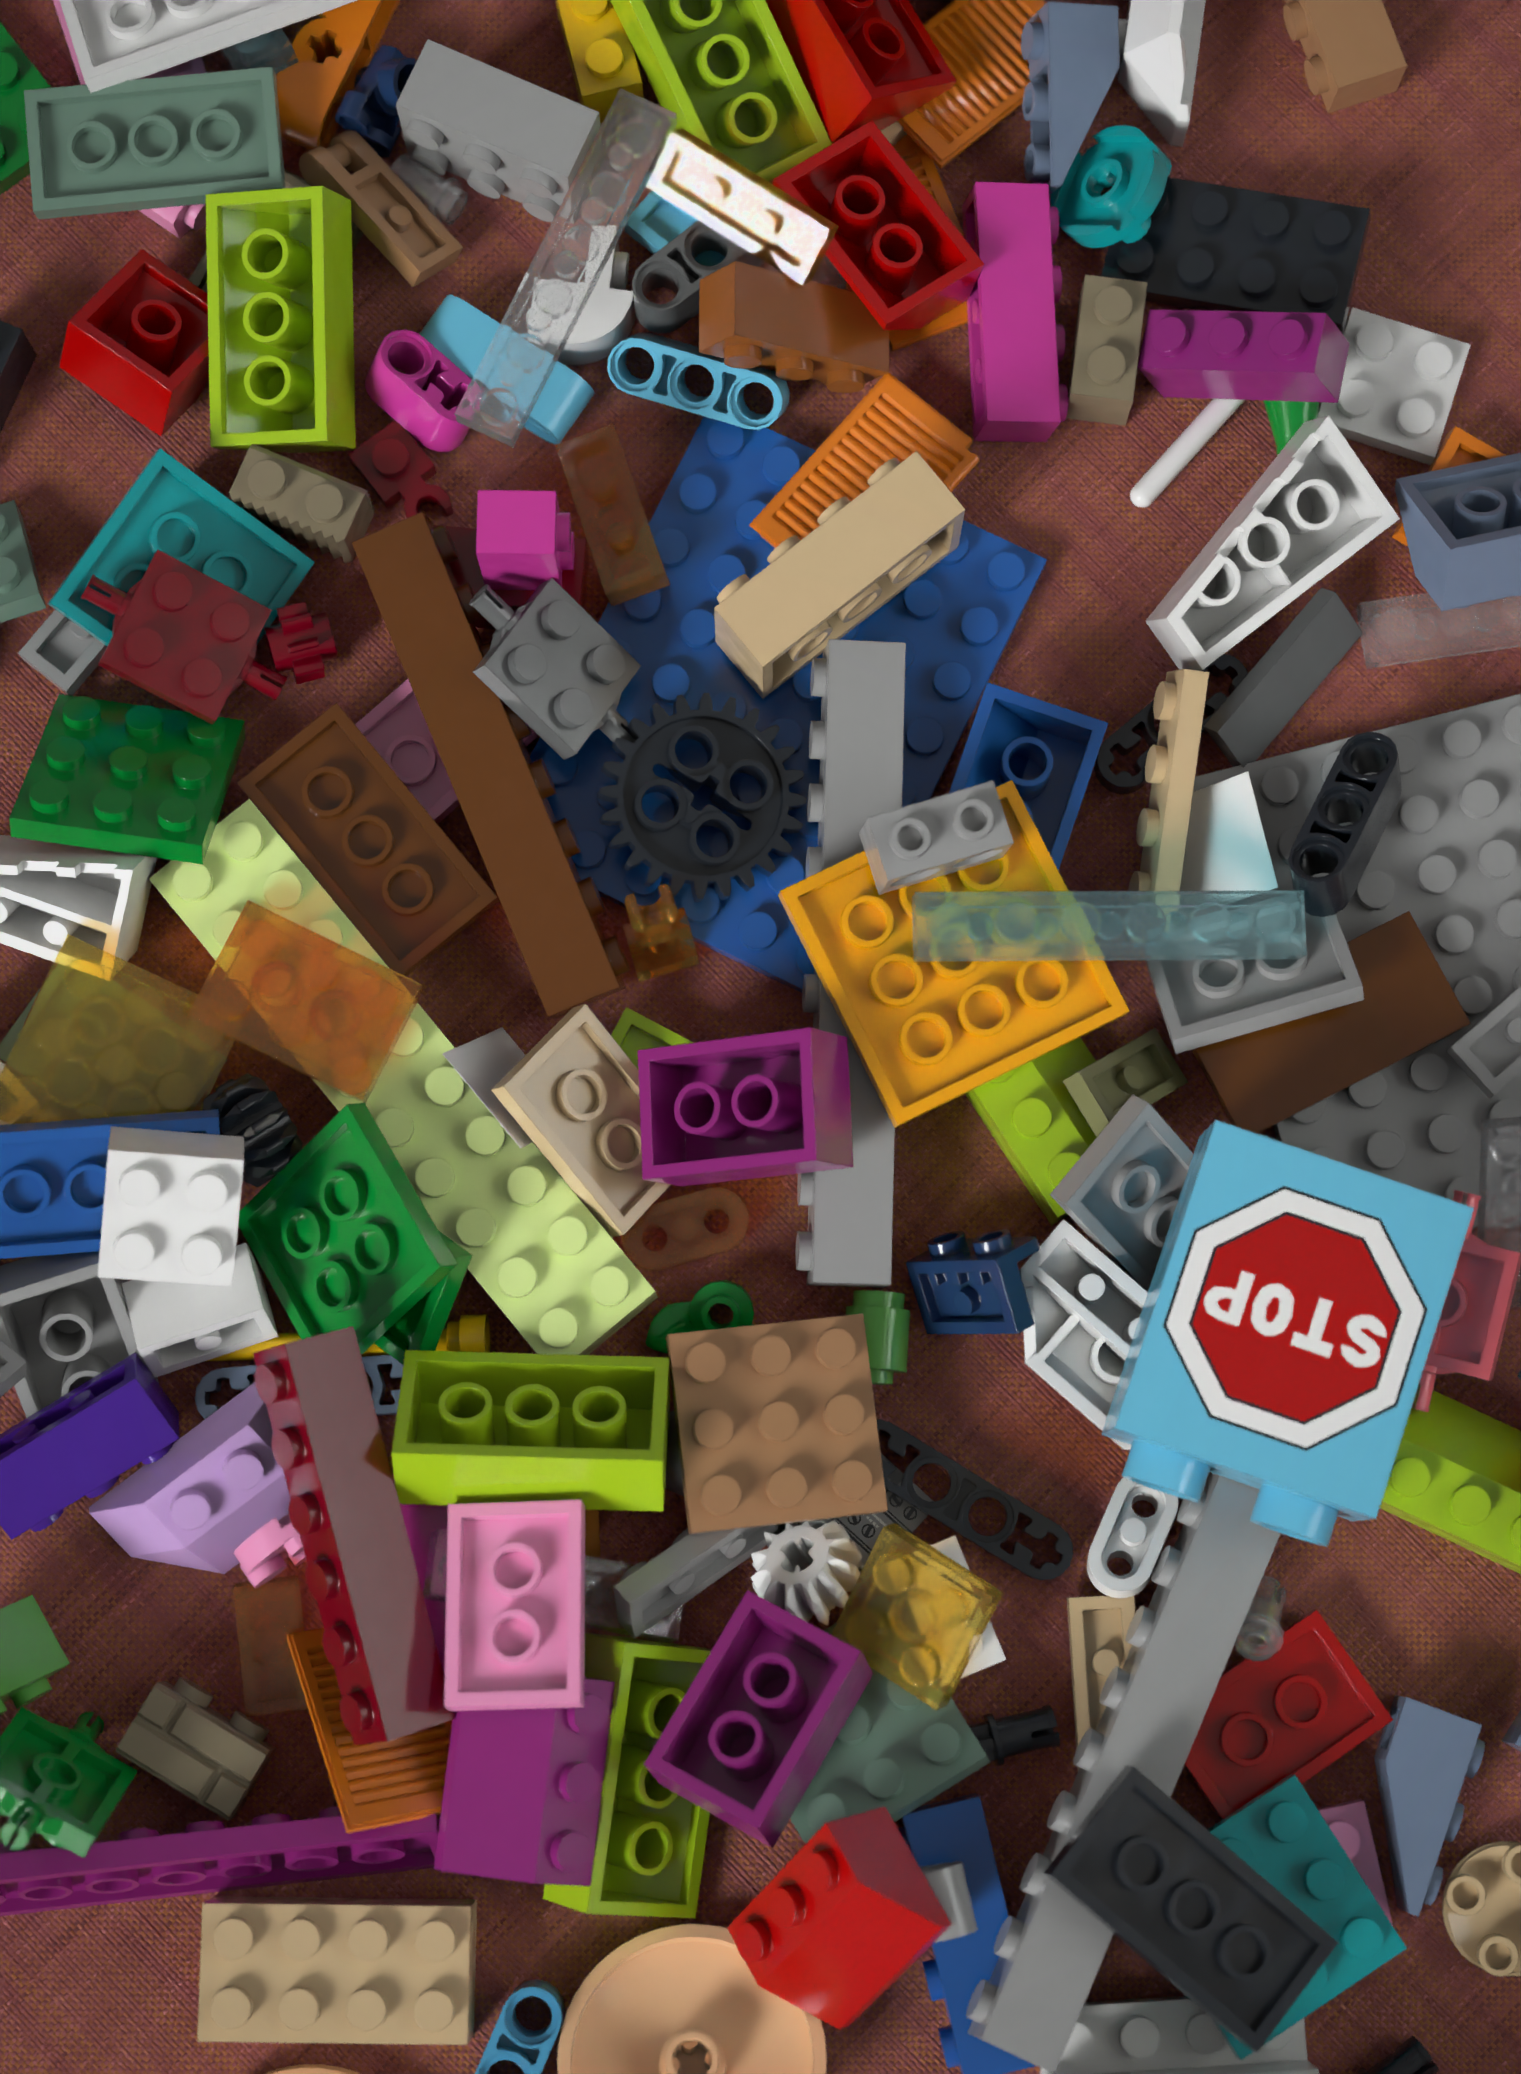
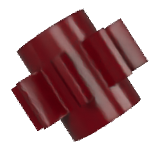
M305 601L276 608L278 624L264 628L275 672L281 673L291 670L296 685L324 678L325 667L323 662L338 658L333 633L326 613L323 612L311 616Z

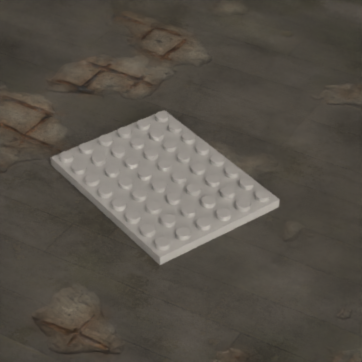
M1521 694L1372 731L1389 737L1395 743L1399 757L1402 791L1400 800L1351 900L1343 910L1336 913L1346 942H1349L1410 911L1471 1024L1273 1126L1277 1141L1440 1197L1453 1200L1454 1190L1463 1191L1467 1195L1471 1193L1482 1196L1479 1201L1473 1228L1521 1216V1073L1489 1099L1446 1052L1447 1049L1521 986ZM1352 737L1247 763L1244 768L1239 765L1195 777L1193 792L1244 772H1249L1278 883V888L1212 911L1213 916L1294 893L1289 865L1291 848L1341 748ZM1371 772V773H1367V774H1364V775H1372V774H1376V773ZM1346 822V823H1342V824H1339V825H1341V826H1346V825H1350V824H1353V823ZM1319 873L1313 875L1312 877H1323L1327 876L1328 873Z

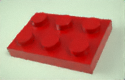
M1313 1609L1222 1673L1184 1767L1222 1820L1290 1774L1296 1775L1300 1783L1303 1784L1393 1721V1718L1318 1610Z

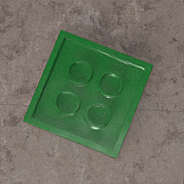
M59 694L10 814L11 837L203 864L245 741V720L218 716L217 720L210 724L184 711L93 699L87 696Z
M365 1103L347 1104L239 1212L238 1226L300 1338L305 1339L354 1326L361 1355L458 1265Z

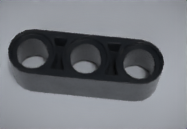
M1360 733L1348 739L1343 745L1291 848L1289 865L1295 901L1302 911L1311 916L1325 917L1334 915L1346 907L1400 800L1402 787L1397 747L1389 737L1381 733ZM1371 772L1376 773V774H1372V775H1364V774L1371 773ZM1346 822L1353 823V824L1346 825V826H1341V825H1339V824L1346 823ZM1328 873L1327 876L1312 877L1315 874Z

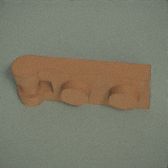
M345 130L330 140L328 148L325 149L319 146L302 154L299 159V169L305 181L310 186H324L350 199L352 221L412 287L456 262L463 248L461 244L356 131Z

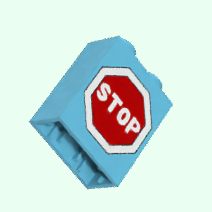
M1215 1120L1198 1139L1101 1435L1131 1445L1122 1477L1151 1489L1194 1502H1199L1209 1472L1260 1489L1250 1518L1251 1522L1275 1532L1328 1547L1337 1516L1353 1522L1376 1519L1474 1208Z

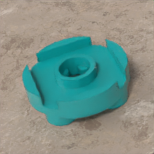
M1118 125L1103 129L1092 136L1098 143L1090 147L1084 155H1081L1079 152L1077 153L1062 185L1050 197L1051 206L1058 209L1059 226L1076 243L1084 247L1102 248L1113 245L1120 240L1130 244L1141 239L1150 228V215L1161 200L1167 178L1171 172V160L1140 129L1129 125ZM1113 185L1107 193L1101 195L1103 188Z

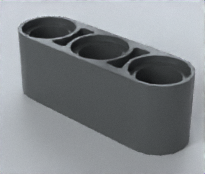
M755 182L739 188L640 265L635 271L632 286L635 315L643 327L648 331L658 334L671 333L679 329L699 313L700 279L734 261L759 267L777 253L783 246L786 237V206L784 200L774 187L763 182ZM761 213L769 216L773 222L765 228L755 229L747 226L743 220L752 214ZM710 250L719 252L725 257L721 263L715 266H704L694 260L698 254ZM656 288L671 289L677 294L672 301L666 304L652 303L646 298L648 293Z

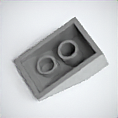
M100 1251L32 1256L0 1266V1340L27 1361L26 1376L14 1385L26 1418L135 1352L148 1368L137 1350L122 1283L128 1280L98 1277Z

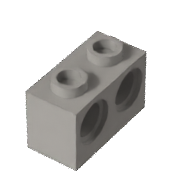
M994 781L869 817L859 832L879 895L1000 859L1014 844Z

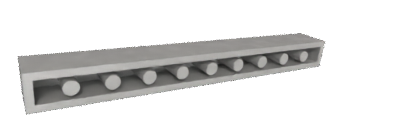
M829 639L824 649L823 657L812 659L810 691L811 696L821 697V721H811L809 758L820 759L819 784L810 783L808 789L807 819L808 822H818V847L807 848L806 878L864 851L859 832L867 818L902 808L906 643ZM814 968V974H804L802 1009L803 1012L813 1013L814 1029L848 1037L854 1168L798 1174L797 1201L798 1205L808 1206V1232H797L796 1270L807 1271L806 1285L884 1288L891 1285L895 1128Z
M1211 1472L1208 1473L1199 1502L1183 1499L1177 1521L1183 1523V1527L1174 1548L1169 1545L1166 1546L1153 1569L1151 1580L1158 1585L1149 1607L1141 1606L1129 1625L1126 1642L1132 1644L1123 1668L1115 1667L1103 1686L1100 1703L1105 1705L1106 1708L1097 1729L1089 1728L1078 1745L1073 1763L1075 1766L1080 1767L1070 1792L1063 1790L1052 1806L1047 1827L1053 1829L1047 1847L1043 1855L1038 1852L1034 1854L1022 1877L1020 1889L1027 1894L1017 1917L1008 1916L997 1935L993 1952L1000 1957L990 1981L982 1979L978 1983L968 2004L966 2016L973 2020L967 2032L968 2034L1054 2074L1111 1941L1113 1932L1046 1876L1044 1872L1126 1765L1134 1766L1165 1794L1171 1797L1281 1534L1250 1521L1260 1489Z

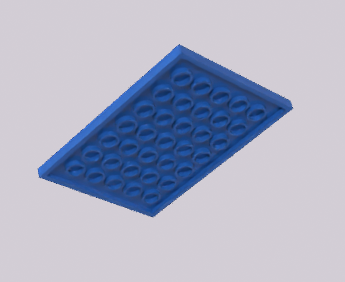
M704 416L598 622L641 665L622 691L616 711L629 723L633 718H636L651 727L652 722L649 710L655 703H658L671 716L673 715V705L677 695L682 694L690 710H697V705L703 693H709L713 710L720 712L728 699L733 697L736 699V717L743 720L751 710L757 708L760 710L755 725L757 730L763 732L776 724L780 727L777 736L771 744L775 750L793 746L795 751L783 763L785 770H800L804 773V777L799 782L789 787V792L802 795L808 799L809 784H819L820 759L809 758L811 721H821V697L811 696L810 691L812 661L762 699L716 643L714 607L719 604L717 600L718 594L730 582L744 574L752 579L770 565L767 558L775 548L764 540L749 524L812 456L815 450L768 428L760 430L745 429ZM964 520L958 548L840 639L906 643L902 807L932 798L1047 562V559ZM823 653L820 654V655H819L818 657H816V658H822V657H823ZM598 728L591 733L577 754L563 760L541 737L539 738L530 758L532 762L542 758L552 778L557 794L547 799L556 820L558 821L566 817L577 838L581 853L572 856L581 880L591 876L601 897L802 993L804 974H814V966L778 894L781 890L806 879L807 848L818 847V822H808L807 800L803 807L788 811V815L796 818L803 824L802 829L798 833H781L780 835L793 848L787 857L771 852L768 853L776 868V871L769 877L753 867L751 871L755 886L751 890L746 892L735 879H732L730 896L726 900L720 899L713 884L707 885L706 893L701 902L694 901L691 884H683L676 896L670 898L668 897V878L661 875L648 888L644 885L649 870L648 866L642 863L628 871L624 868L627 859L633 852L629 845L618 849H610L609 843L621 831L619 825L609 826L600 824L601 816L607 811L614 809L615 803L597 798V793L602 787L616 785V780L601 772L602 766L608 761L622 763L624 761L612 748L613 742ZM684 739L675 746V754L678 761L685 767L699 769L706 766L708 761L707 752L698 741ZM661 765L653 767V772L658 777L675 782L693 793L694 799L691 806L694 809L702 811L707 804L713 805L731 818L742 830L750 829L751 824L742 816H736L724 809H720L709 800L713 792L709 786L702 784L697 791L690 790L682 785L680 781L676 780L666 768ZM738 773L731 776L730 790L736 799L744 803H754L760 800L761 787L753 776L746 773ZM651 792L643 796L641 800L642 809L650 820L660 823L673 819L674 805L665 794ZM705 826L698 829L696 843L704 854L711 857H720L727 853L728 840L719 828Z

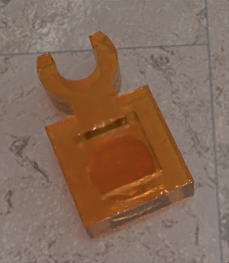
M667 884L658 886L660 898L657 902L648 906L639 905L634 893L625 897L624 903L630 924L623 925V929L639 982L700 964L684 907L677 908L672 890Z

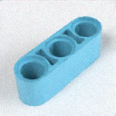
M447 295L420 333L421 336L476 383L484 402L538 437L554 445L560 444L595 394L593 388L573 370L459 297Z
M640 332L629 336L619 342L612 349L608 357L607 370L610 379L623 392L745 429L760 430L769 427L785 412L789 404L790 391L787 381L778 378L776 371L761 367L747 369L732 368L724 364V358L699 353V347L653 333ZM631 347H641L652 356L654 371L651 378L638 379L628 371L626 355ZM693 364L701 365L709 370L714 380V388L711 395L701 397L690 392L685 383V372L688 366ZM752 382L762 383L770 389L774 398L773 408L770 413L757 414L746 406L744 390L747 384Z

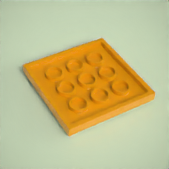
M1012 780L996 787L1014 844L1000 859L879 895L865 851H862L781 890L778 894L894 1128L1130 1012Z

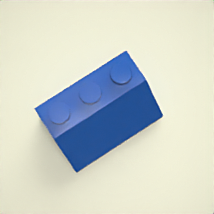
M987 682L949 793L989 781H994L995 787H998L1012 780L1059 871L1108 722Z

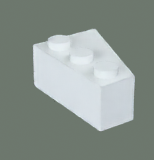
M0 835V943L110 981L138 949L152 884L149 878L154 874L157 858L11 837V835Z

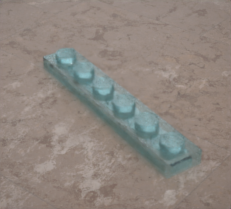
M1304 890L915 892L912 896L914 961L1301 959L1307 955Z

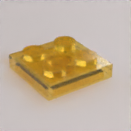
M892 1523L882 1528L831 1635L860 1650L871 1668L937 1711L948 1705L1003 1592L896 1523Z

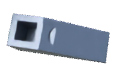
M1048 1L1028 20L1023 28L1021 53L1024 60H1029L1030 82L1024 90L1022 110L1025 120L1030 121L1031 143L1028 145L1024 157V174L1027 181H1032V183L1048 184L1049 195L1062 185L1120 67L1118 6Z
M1395 1695L1389 1711L1393 1721L1384 1726L1374 1761L1397 1908L1419 1917L1423 1904L1431 1906L1438 1894L1443 1877V1868L1436 1866L1444 1840L1452 1842L1460 1828L1464 1805L1458 1803L1457 1800L1464 1778L1473 1779L1480 1767L1485 1742L1478 1739L1482 1727L1481 1724L1408 1697Z

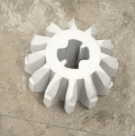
M822 1519L804 1521L801 1526L797 1522L785 1524V1531L779 1535L764 1531L765 1543L768 1549L751 1553L752 1565L757 1571L751 1577L753 1581L752 1586L758 1596L806 1622L815 1615L819 1622L827 1626L831 1609L837 1606L851 1610V1600L847 1592L863 1588L862 1575L858 1570L863 1562L860 1550L855 1542L850 1541V1536L841 1524H838L835 1520L825 1524Z

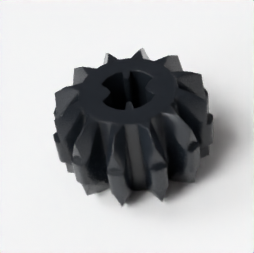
M246 1073L236 1080L232 1078L215 1088V1093L203 1099L202 1110L218 1109L220 1135L244 1137L242 1181L258 1188L272 1180L303 1149V1142L297 1135V1127L291 1121L288 1109L280 1103L276 1092L270 1091L264 1080Z

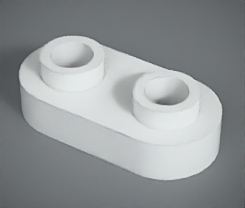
M1126 1478L1121 1479L1115 1488L1088 1554L1087 1572L1089 1579L1096 1589L1109 1597L1128 1598L1138 1594L1146 1587L1174 1523L1178 1510V1497L1151 1489ZM1145 1500L1154 1506L1156 1513L1151 1517L1143 1518L1134 1513L1132 1505L1137 1501ZM1113 1558H1123L1129 1562L1132 1570L1123 1576L1115 1575L1109 1570L1107 1563Z

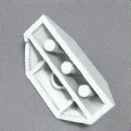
M1129 0L1126 19L1118 18L1119 57H1121L1118 81L1165 140L1172 146L1182 147L1190 122L1206 0Z
M1063 1219L1041 1244L1040 1250L1035 1252L1020 1269V1275L1035 1323L1023 1331L1024 1360L1029 1368L1102 1431L1148 1292ZM1110 1438L1123 1450H1130V1444Z

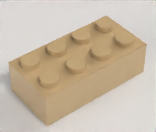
M917 451L901 463L897 458H892L884 463L869 477L867 484L870 487L852 501L844 496L832 503L817 519L820 526L802 540L797 535L789 537L770 553L767 558L770 565L752 579L746 574L739 576L718 594L717 600L719 604L714 607L715 641L762 699L809 664L813 658L822 654L829 639L840 640L958 548L965 508Z
M214 1896L202 1903L197 2042L468 2045L474 2035L477 1899Z

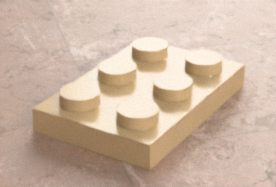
M586 1004L573 1007L491 1089L611 1237L624 1235L671 1185L647 1181L642 1178L638 1069Z

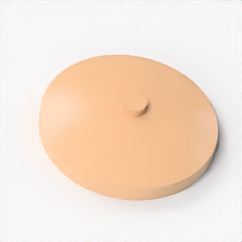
M683 1924L659 1928L639 1935L619 1946L595 1966L577 1990L567 2010L558 2044L557 2067L558 2074H826L827 2053L821 2019L759 1987L746 1962L740 1956L727 1928L706 1924Z

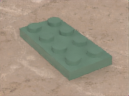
M273 67L127 80L90 93L86 84L24 90L33 212L38 220L206 204L205 194L285 188L277 79Z

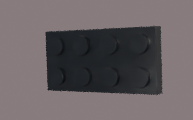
M1168 177L1161 200L1150 215L1151 225L1147 233L1134 243L1128 244L1120 240L1108 246L1101 276L1147 282L1145 298L1147 302L1204 311L1327 313L1343 334L1371 220L1370 209Z
M1126 1765L1044 1872L1046 1876L1245 2047L1255 2052L1260 2050L1338 1944L1334 1938L1134 1766Z

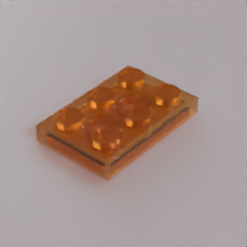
M248 900L188 1016L210 1029L366 1104L424 987L422 984Z

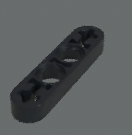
M877 1419L878 1432L882 1431L890 1436L886 1447L891 1452L903 1458L907 1445L919 1452V1456L913 1459L906 1467L901 1486L888 1479V1476L897 1468L882 1460L885 1490L1030 1578L1052 1580L1062 1575L1070 1566L1073 1558V1543L1068 1533L1062 1527L893 1423ZM925 1464L941 1466L947 1471L950 1478L949 1491L939 1501L928 1502L923 1500L916 1494L913 1488L914 1474L919 1467ZM980 1498L997 1500L1005 1511L1006 1520L1003 1528L992 1536L978 1534L969 1523V1510L973 1503ZM1018 1514L1030 1520V1523L1021 1530L1025 1534L1038 1540L1045 1537L1047 1533L1052 1534L1056 1538L1053 1549L1056 1553L1060 1554V1558L1055 1565L1044 1562L1039 1569L1034 1568L1030 1564L1033 1553L1018 1542H1014L1012 1554L1000 1548V1544L1013 1533Z

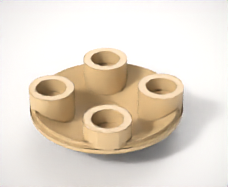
M1492 1842L1471 1851L1455 1866L1447 1880L1443 1893V1919L1451 1941L1469 1962L1494 1976H1521V1842Z

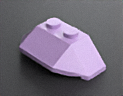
M255 1382L174 1442L172 1448L165 1456L141 1467L89 1507L91 1516L130 1557L225 1574L240 1563L234 1555V1551L240 1544L276 1517L277 1520H280L289 1513L290 1495L283 1468L277 1463L272 1451V1436L274 1434L266 1403L259 1396Z

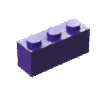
M136 1352L0 1434V1526L11 1540L29 1529L37 1532L47 1528L62 1515L65 1507L85 1495L87 1498H94L103 1494L117 1482L121 1473L140 1462L147 1465L161 1459L170 1451L174 1442L179 1439V1411Z

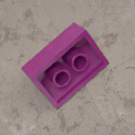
M584 1677V1707L454 1711L455 1719L452 1721L434 1862L435 1870L536 1884L591 1886L614 1695V1681Z

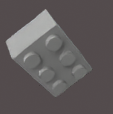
M427 39L396 103L407 153L415 164L436 175H443L447 171L467 180L468 185L472 189L486 197L499 199L501 195L518 201L523 204V208L528 213L545 222L554 223L557 219L575 225L604 164L600 115L598 111Z

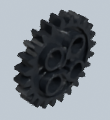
M703 693L697 705V710H690L682 694L677 695L674 700L673 715L671 716L658 703L653 704L649 710L652 722L651 727L636 718H633L628 725L632 736L636 740L635 743L621 738H616L612 748L624 760L623 763L608 761L602 766L601 772L616 780V785L602 787L597 793V798L615 803L614 809L607 811L601 816L600 824L609 826L619 825L621 830L609 843L610 849H618L629 845L633 852L627 859L624 868L628 871L642 863L648 866L649 870L644 883L648 888L661 875L668 878V897L670 898L676 896L683 884H691L694 901L701 902L706 893L707 885L713 884L720 899L726 900L730 896L732 879H735L746 892L751 890L755 886L751 869L754 867L768 877L773 874L776 868L768 853L771 852L787 857L793 848L780 836L781 833H798L803 826L796 818L788 815L789 810L803 807L807 800L802 795L789 792V787L804 777L803 771L785 770L783 763L794 753V747L788 746L775 750L771 742L777 736L780 727L776 724L763 732L757 730L755 725L760 711L757 708L751 710L743 720L736 717V699L733 697L728 699L721 712L713 710L709 693ZM684 739L698 741L707 752L708 761L706 766L699 769H690L682 765L675 754L676 744ZM661 765L666 768L676 780L680 781L682 785L690 790L697 791L702 784L709 786L713 790L709 800L720 809H724L736 816H742L751 824L750 829L742 830L731 818L713 805L707 804L702 811L694 809L691 806L694 799L693 793L675 782L658 777L654 774L653 767ZM738 773H746L753 776L761 787L760 800L754 803H744L736 799L730 790L731 776ZM651 792L665 794L674 805L673 819L660 823L650 820L642 809L641 800L643 796ZM705 826L719 828L728 840L727 853L720 857H711L704 854L696 843L698 829Z

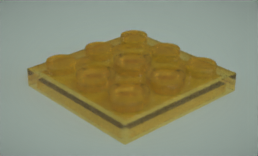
M66 934L0 1072V1120L9 1124L202 1111L203 1099L209 1096L246 1017Z

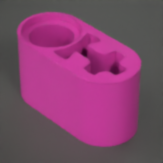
M410 330L393 331L383 339L365 377V387L370 398L421 444L434 451L448 452L458 448L482 407V394L476 383L423 336ZM393 367L403 370L406 374L397 371Z

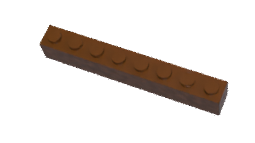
M421 512L351 542L548 1017H560L567 1014L573 1007L583 1004L588 1005L626 989L621 974L630 971V967L624 951L615 935L607 939L605 938L596 915L605 912L602 898L591 876L581 880L572 856L581 853L577 838L566 817L558 821L556 820L547 799L557 794L552 778L542 758L532 762L523 741L524 738L532 735L531 728L473 673L474 669L489 651L491 641L483 644L474 621L483 618V616L473 606L469 605L470 600L475 595L473 589L468 582L459 586L450 563L459 559V556L445 524L434 527L433 522Z

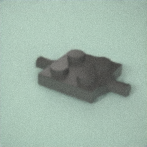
M553 578L540 584L527 602L515 610L507 605L488 584L483 586L473 596L474 598L470 600L469 605L473 606L496 628L489 651L474 669L473 673L563 760L577 754L591 733L598 728L613 743L616 738L635 743L636 740L628 727L629 722L616 709L619 705L622 691L641 665Z

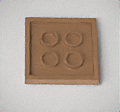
M863 1314L667 1335L666 1343L689 1535L888 1511Z

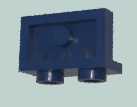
M1001 1229L987 1232L976 1238H966L963 1231H953L930 1239L927 1242L929 1250L905 1262L927 1334H1018L1035 1324L1017 1262L1040 1250L1036 1236L1011 1237L1010 1230Z

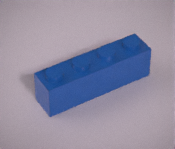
M973 1793L920 1806L901 1818L903 1827H899L898 1830L919 1866L956 1861L962 1862L978 1929L976 1932L933 1943L931 1948L934 1959L922 1961L931 2002L944 1999L950 2025L938 2028L947 2069L959 2066L961 2074H1006L1035 2067L1036 2065L967 2033L973 2021L966 2016L969 2001L982 1979L990 1981L1000 1957L993 1952L994 1944L1003 1923L1008 1917L980 1796Z

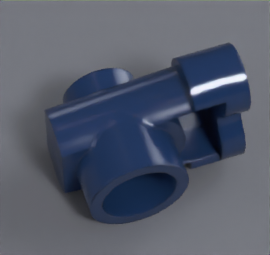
M389 45L379 46L369 65L358 71L355 77V90L345 93L335 115V121L342 128L356 131L381 158L390 157L401 133V129L397 127L399 115L396 103L417 62L414 58H406L398 48Z

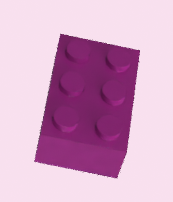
M804 1028L638 1050L643 1180L677 1186H689L854 1168L848 1037L814 1028Z
M747 1590L644 1765L660 1785L773 1848L874 1673L860 1650Z

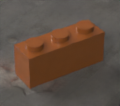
M737 261L700 279L699 353L724 358V364L732 368L747 369L761 367L776 371L778 378L787 381L811 379L827 383V389L837 393L861 391L864 389L865 383L889 373V330H883L855 292Z

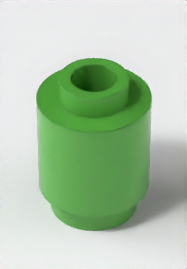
M856 1290L853 1291L852 1306L846 1307L845 1315L863 1314L872 1385H893L894 1373H907L910 1310L904 1309L905 1294L888 1291Z

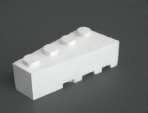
M1329 415L1306 421L1302 424L1145 621L1179 670L1205 669L1400 519Z

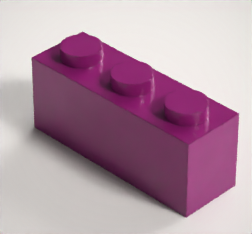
M1149 309L1137 368L1163 397L1338 403L1350 343L1327 313Z

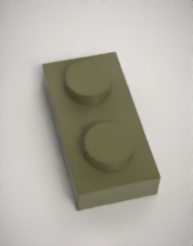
M1154 1028L1065 1079L1063 1083L1097 1137L1132 1094L1151 1105L1185 1085L1188 1081L1158 1031Z

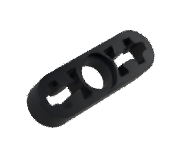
M1223 654L1205 669L1197 670L1211 672L1217 678L1222 677L1224 674L1229 675L1233 680L1228 689L1230 695L1248 674L1245 666L1237 658L1228 654ZM1218 692L1205 702L1204 713L1209 715V717L1203 719L1200 739L1208 733L1204 725L1226 701L1227 697L1225 694ZM1154 700L1109 736L1100 747L1094 764L1095 774L1100 784L1113 793L1130 794L1139 790L1147 783L1145 779V763L1149 749L1139 756L1136 761L1134 770L1137 775L1133 777L1127 771H1122L1118 775L1111 772L1110 767L1115 759L1111 752L1116 750L1119 754L1125 756L1139 746L1142 737L1133 733L1137 729H1141L1143 737L1150 747L1157 745L1158 732L1154 726Z

